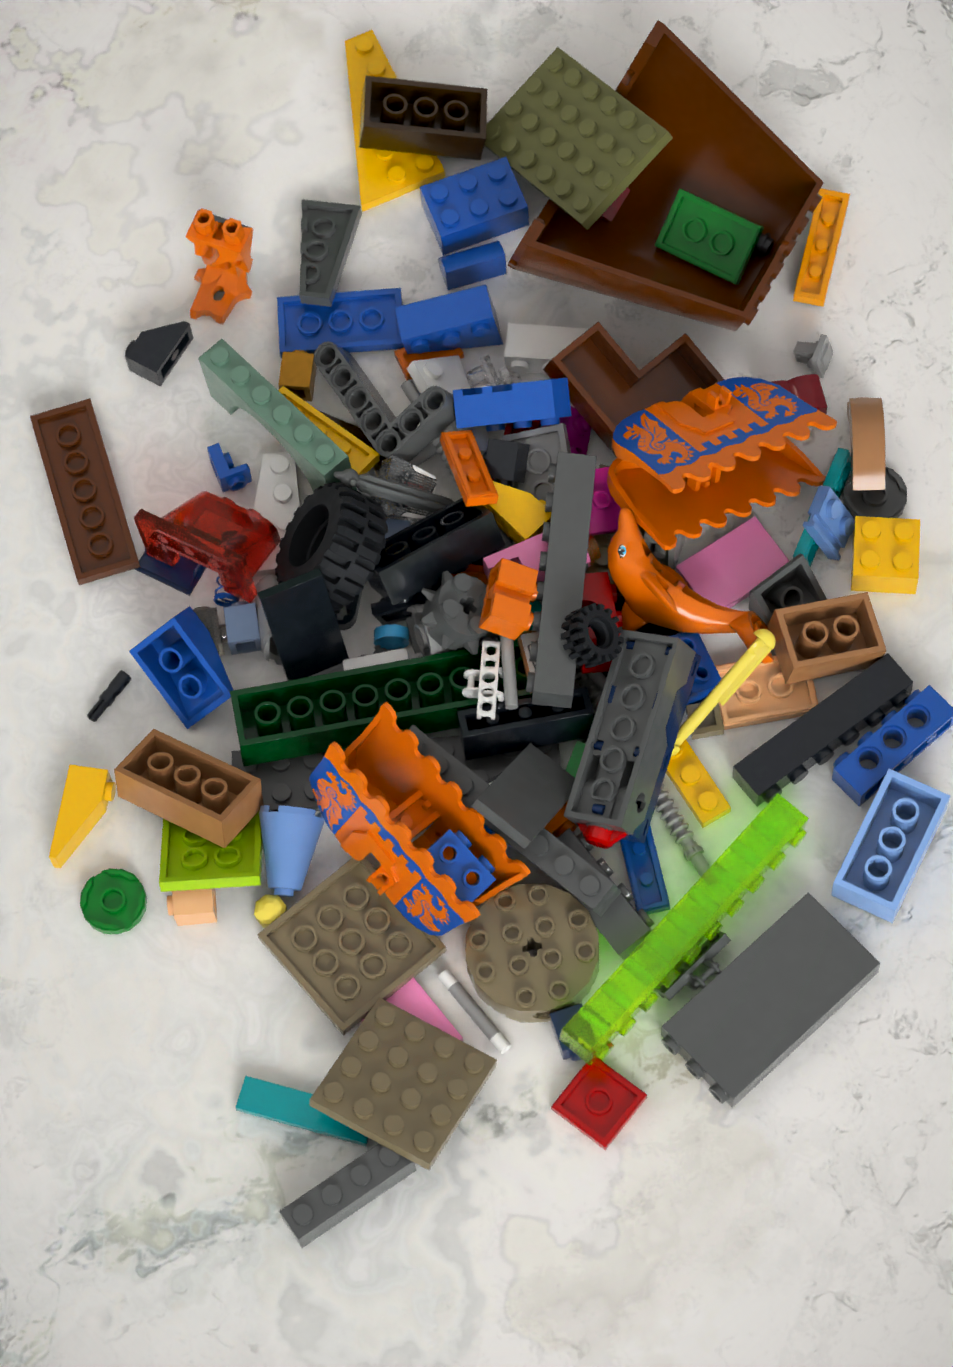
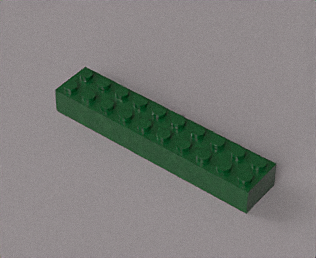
M513 640L518 700L530 698L532 693L526 692L527 678L518 642ZM482 646L478 647L477 655H472L467 649L230 691L243 767L326 752L329 745L334 741L342 749L348 748L372 722L385 702L389 703L395 710L397 715L396 724L401 730L409 729L414 725L424 734L459 728L457 711L477 708L478 698H467L462 695V690L467 687L468 683L463 674L466 670L470 669L480 670ZM487 648L488 655L496 653V648ZM500 652V665H499V667H502L501 652ZM487 661L486 666L495 667V662ZM498 674L497 691L504 693L503 678H500V674ZM485 679L484 682L491 683L495 679ZM475 681L474 687H479V681ZM483 703V706L492 705V704H490V703Z

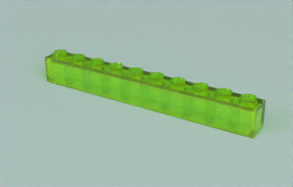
M777 794L562 1028L559 1040L589 1066L597 1058L603 1061L615 1046L611 1042L619 1034L623 1037L627 1035L637 1021L634 1017L642 1009L646 1013L658 999L656 995L658 990L663 985L669 988L680 975V972L677 971L684 962L691 964L702 950L699 945L706 938L711 941L723 927L720 922L728 914L730 917H733L743 906L744 901L742 898L746 893L750 891L754 894L765 881L763 877L765 872L769 868L775 871L787 856L784 854L785 850L790 845L796 848L807 835L804 828L809 818L780 794Z

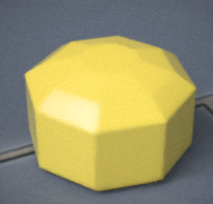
M266 894L256 901L254 916L260 925L266 928L287 911V906L278 895Z

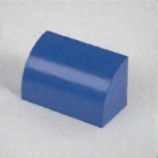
M499 241L438 258L447 290L507 274L506 256Z

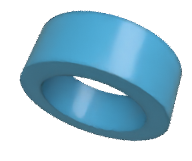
M396 624L379 626L374 629V645H380L381 648L386 649L405 648L409 645V629Z

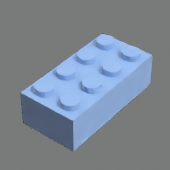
M888 769L833 882L831 896L893 923L943 819L950 795L892 769Z

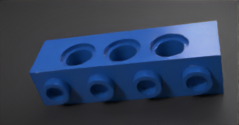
M930 685L923 691L915 690L905 700L906 705L900 711L896 712L893 710L887 714L881 722L882 726L874 733L868 731L857 742L858 747L850 754L844 752L833 763L832 780L859 807L879 790L888 769L899 773L953 725V707ZM912 718L920 719L924 723V725L921 727H914L908 723V720ZM895 739L900 743V746L890 748L885 745L884 741ZM871 760L876 764V767L866 769L861 766L860 762Z

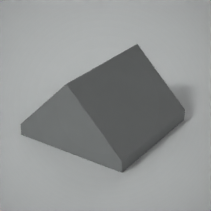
M800 553L750 590L748 609L756 613L767 626L775 609L827 600L804 555Z

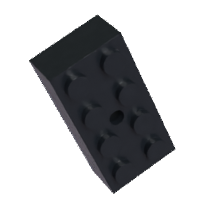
M463 498L386 538L385 548L382 549L380 554L382 557L379 564H376L373 570L374 574L368 582L391 605L403 604L411 600L413 595L420 592L423 588L430 589L440 584L444 571H448L450 574L461 573L471 563L496 553L497 549L506 544L493 513L483 505L466 507Z

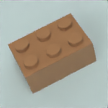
M868 592L775 609L767 625L768 630L774 634L776 639L774 649L785 684L867 669L881 659L887 651Z

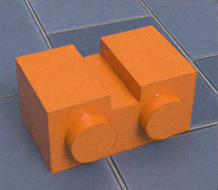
M502 558L489 573L479 628L512 640H516L524 631H528L534 619L530 602L533 603L538 595L536 583L538 570Z

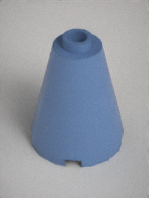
M270 805L260 806L259 818L268 888L274 889V895L294 897V891H301L325 820L321 812L315 815L316 810L278 805V811L270 810L269 812Z

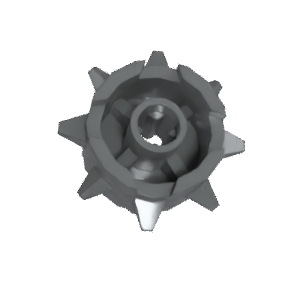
M444 571L442 573L441 586L436 591L425 588L421 590L428 599L424 605L423 618L420 620L421 624L429 626L431 630L429 632L430 637L442 646L444 650L447 648L451 650L466 648L472 655H477L479 640L484 635L495 638L499 636L479 628L487 585L477 577H472L465 573L457 574L453 577L448 571Z

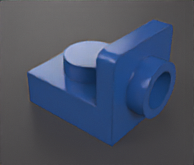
M219 443L207 447L209 460L222 492L229 490L237 491L244 488L247 483L252 482L250 468L247 463L234 467L229 452L223 454Z

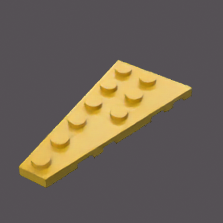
M373 30L345 40L362 212L446 177L445 170L438 156L359 148L361 99L365 77L375 76L397 79Z

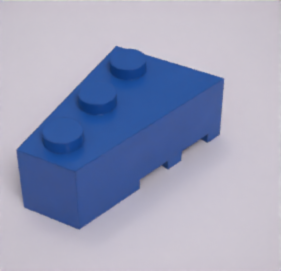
M486 284L395 307L401 340L407 354L503 345L497 314Z
M568 378L452 390L457 429L486 426V432L505 430V423H513V429L533 427L532 420H540L541 426L560 424V417L572 416Z

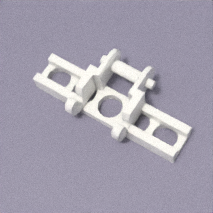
M482 641L480 670L470 669L466 670L463 674L468 683L467 687L462 690V695L467 698H478L477 719L491 717V720H495L497 697L499 702L504 701V693L497 691L498 674H500V678H503L502 667H499L501 644L498 641ZM487 648H496V653L488 655ZM494 661L495 667L486 666V662ZM485 679H495L491 683L484 682ZM475 681H479V687H474ZM483 703L492 704L491 710L483 711Z

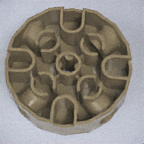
M517 884L500 891L478 909L481 915L472 920L466 933L467 972L477 995L488 1006L490 1005L496 1012L502 1013L512 1020L520 1023L549 1022L550 1013L582 1002V999L590 992L592 985H594L599 972V934L589 911L569 892L547 884ZM535 949L537 956L531 957L528 950Z

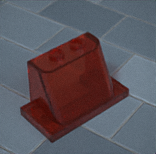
M207 491L200 492L161 518L143 509H140L134 516V521L149 556L174 567L181 558V555L218 572L224 591L249 603L257 595L252 579L281 541L276 527L269 520L262 517L259 512L251 508L247 510L236 505L234 501L227 497L221 498Z

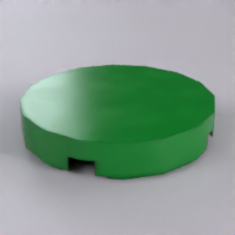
M109 868L101 871L102 873L91 877L86 882L81 891L80 907L85 920L93 929L104 934L118 935L131 930L141 921L146 912L147 896L143 885L134 874L123 869Z

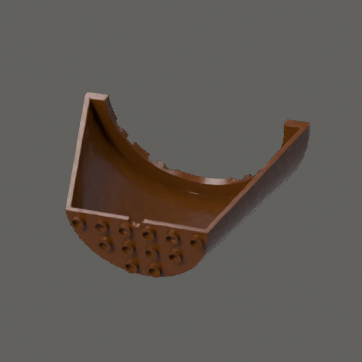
M657 20L615 91L666 129L673 138L627 187L631 191L612 222L606 223L598 218L586 230L549 199L537 219L533 220L507 266L517 271L737 331L743 323L749 326L758 312L757 307L759 303H762L771 289L770 284L772 280L776 279L784 266V259L789 256L796 245L798 234L802 233L810 220L805 216L808 211L813 213L822 199L818 192L824 182L664 23ZM679 188L764 227L762 233H770L771 238L775 240L767 256L762 254L757 256L756 251H753L738 285L654 246Z

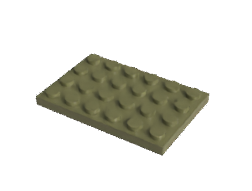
M557 47L487 123L484 146L499 159L507 157L511 168L588 230L673 137L661 125Z

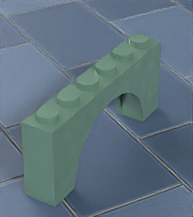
M220 339L198 358L211 397L230 415L241 408L260 422L297 463L307 478L313 493L316 488L324 486V484L340 482L334 476V472L351 468L348 455L227 342Z

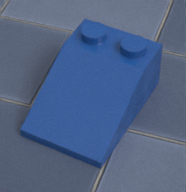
M190 606L129 651L187 729L231 698L230 691H233V687L210 632Z

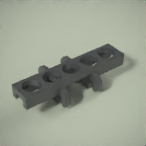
M717 930L656 989L658 994L670 1001L685 985L694 990L698 987L703 989L706 986L704 982L713 973L719 974L721 972L718 968L720 965L717 962L714 963L712 959L731 941L726 933ZM702 963L708 969L700 977L692 974Z

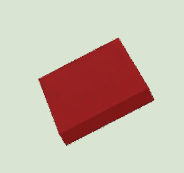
M592 1054L553 1103L551 1110L606 1150L646 1100L647 1094Z

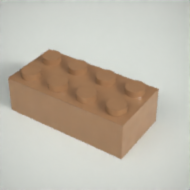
M153 729L114 769L118 797L223 848L227 847L260 811V806H263L261 779L156 729Z

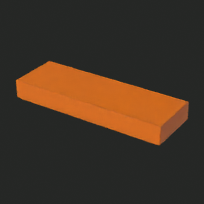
M472 430L441 432L440 443L465 506L497 504L499 495Z

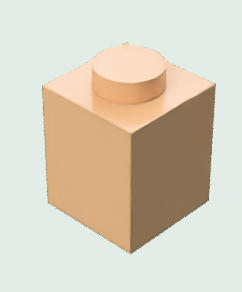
M215 888L172 891V895L167 896L168 915L174 916L178 926L217 922Z

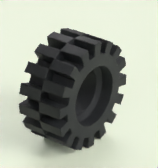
M589 604L570 612L571 614L564 618L566 622L562 623L561 629L566 630V632L561 633V639H566L567 644H564L563 647L565 650H571L568 656L571 660L577 658L576 664L579 666L585 664V668L596 667L618 657L617 654L621 653L622 647L619 645L624 643V638L619 637V633H622L623 629L622 626L617 628L615 623L619 622L618 617L611 618L613 611L610 608L604 610L605 605ZM588 626L595 633L596 645L590 639Z

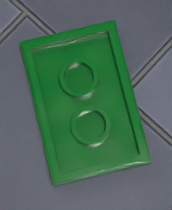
M679 188L654 246L738 285L764 227Z

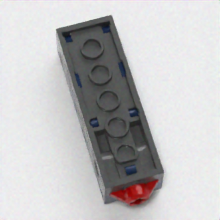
M624 629L620 633V637L624 638V643L619 645L622 647L621 653L617 654L618 657L611 662L564 812V817L577 825L586 842L593 846L608 849L621 839L643 844L645 842L701 660V656L680 638Z

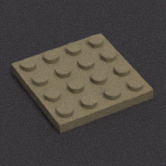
M354 858L350 859L257 934L258 939L343 1036L367 1016L379 997L386 1001L447 951L446 946L436 935H429L416 928L397 910L385 893L381 896L377 893L378 890L375 886L366 880L377 870L367 858L361 861Z
M379 997L310 1098L309 1106L421 1167L430 1170L495 1069L497 1059Z

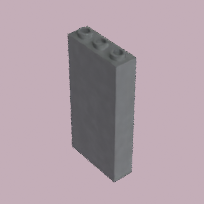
M808 892L662 1025L661 1036L663 1039L661 1041L673 1055L679 1053L687 1061L685 1066L695 1078L700 1079L702 1077L711 1086L709 1091L720 1103L723 1104L726 1101L733 1108L878 973L880 962Z

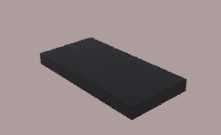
M319 568L257 592L287 681L309 677L341 664L345 659H349Z

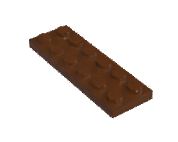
M89 398L30 416L78 584L82 585L139 568L140 564L91 399Z

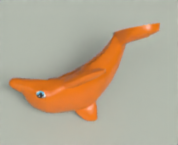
M624 507L620 510L618 529L611 538L607 553L610 575L625 600L621 611L622 629L636 631L646 624L652 623L687 633H737L747 649L757 639V636L753 634L756 630H768L763 620L753 611H739L720 606L690 589L679 573L669 566L660 563L655 558L638 528L632 511ZM771 652L768 653L761 663L767 664L774 661Z

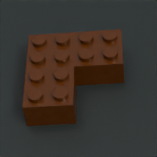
M599 321L552 358L543 368L550 379L568 378L571 404L614 455L615 453L612 449L613 433L616 426L623 419L661 401L666 403L671 401L681 402L690 391L700 387L706 389L724 380L686 333L639 370Z

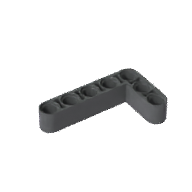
M323 342L316 348L314 353L316 366L375 450L388 460L407 464L455 420L453 394L439 386H431L426 389L396 417L348 351L332 342Z

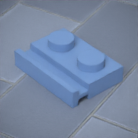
M819 486L808 511L810 519L808 522L804 521L802 526L828 559L840 560L841 555L838 552L840 548H845L849 536L852 535L855 519L831 487Z

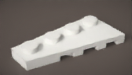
M459 355L412 361L406 368L421 394L431 386H439L453 394L452 390L470 388ZM455 419L443 430L444 432L472 430L482 456L487 452L489 438L484 426L457 429Z
M287 451L267 453L262 456L243 567L244 578L275 574V568L277 567L276 555L280 551L279 544L281 538H284L285 529L288 523L292 521L295 511L298 507H301L296 462Z

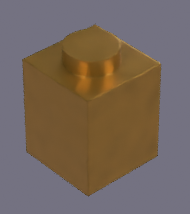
M303 350L283 352L278 384L279 389L284 386L304 401L312 402L317 370L314 354Z

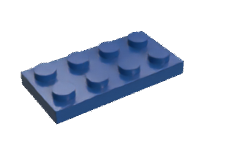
M401 288L337 292L331 307L302 304L300 295L277 297L280 357L282 358L283 352H292L294 350H303L314 354L316 348L323 342H332L349 353L403 348L404 345L401 340L395 307L402 306Z

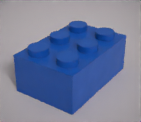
M507 157L420 187L422 207L443 255L529 225L528 205Z

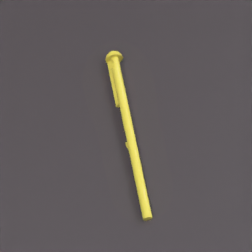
M758 629L753 633L757 636V639L680 726L671 757L681 750L679 746L695 731L719 702L723 706L768 653L774 649L776 639L771 631Z

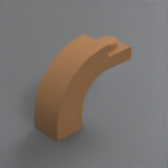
M849 398V402H847V417L851 439L853 491L885 490V426L882 398Z

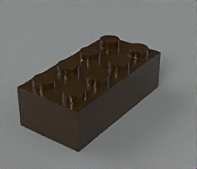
M375 76L365 77L361 99L359 148L481 160L486 141V88Z

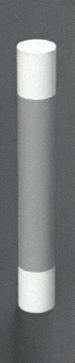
M449 969L444 970L438 976L439 980L500 1054L506 1052L511 1047V1044Z

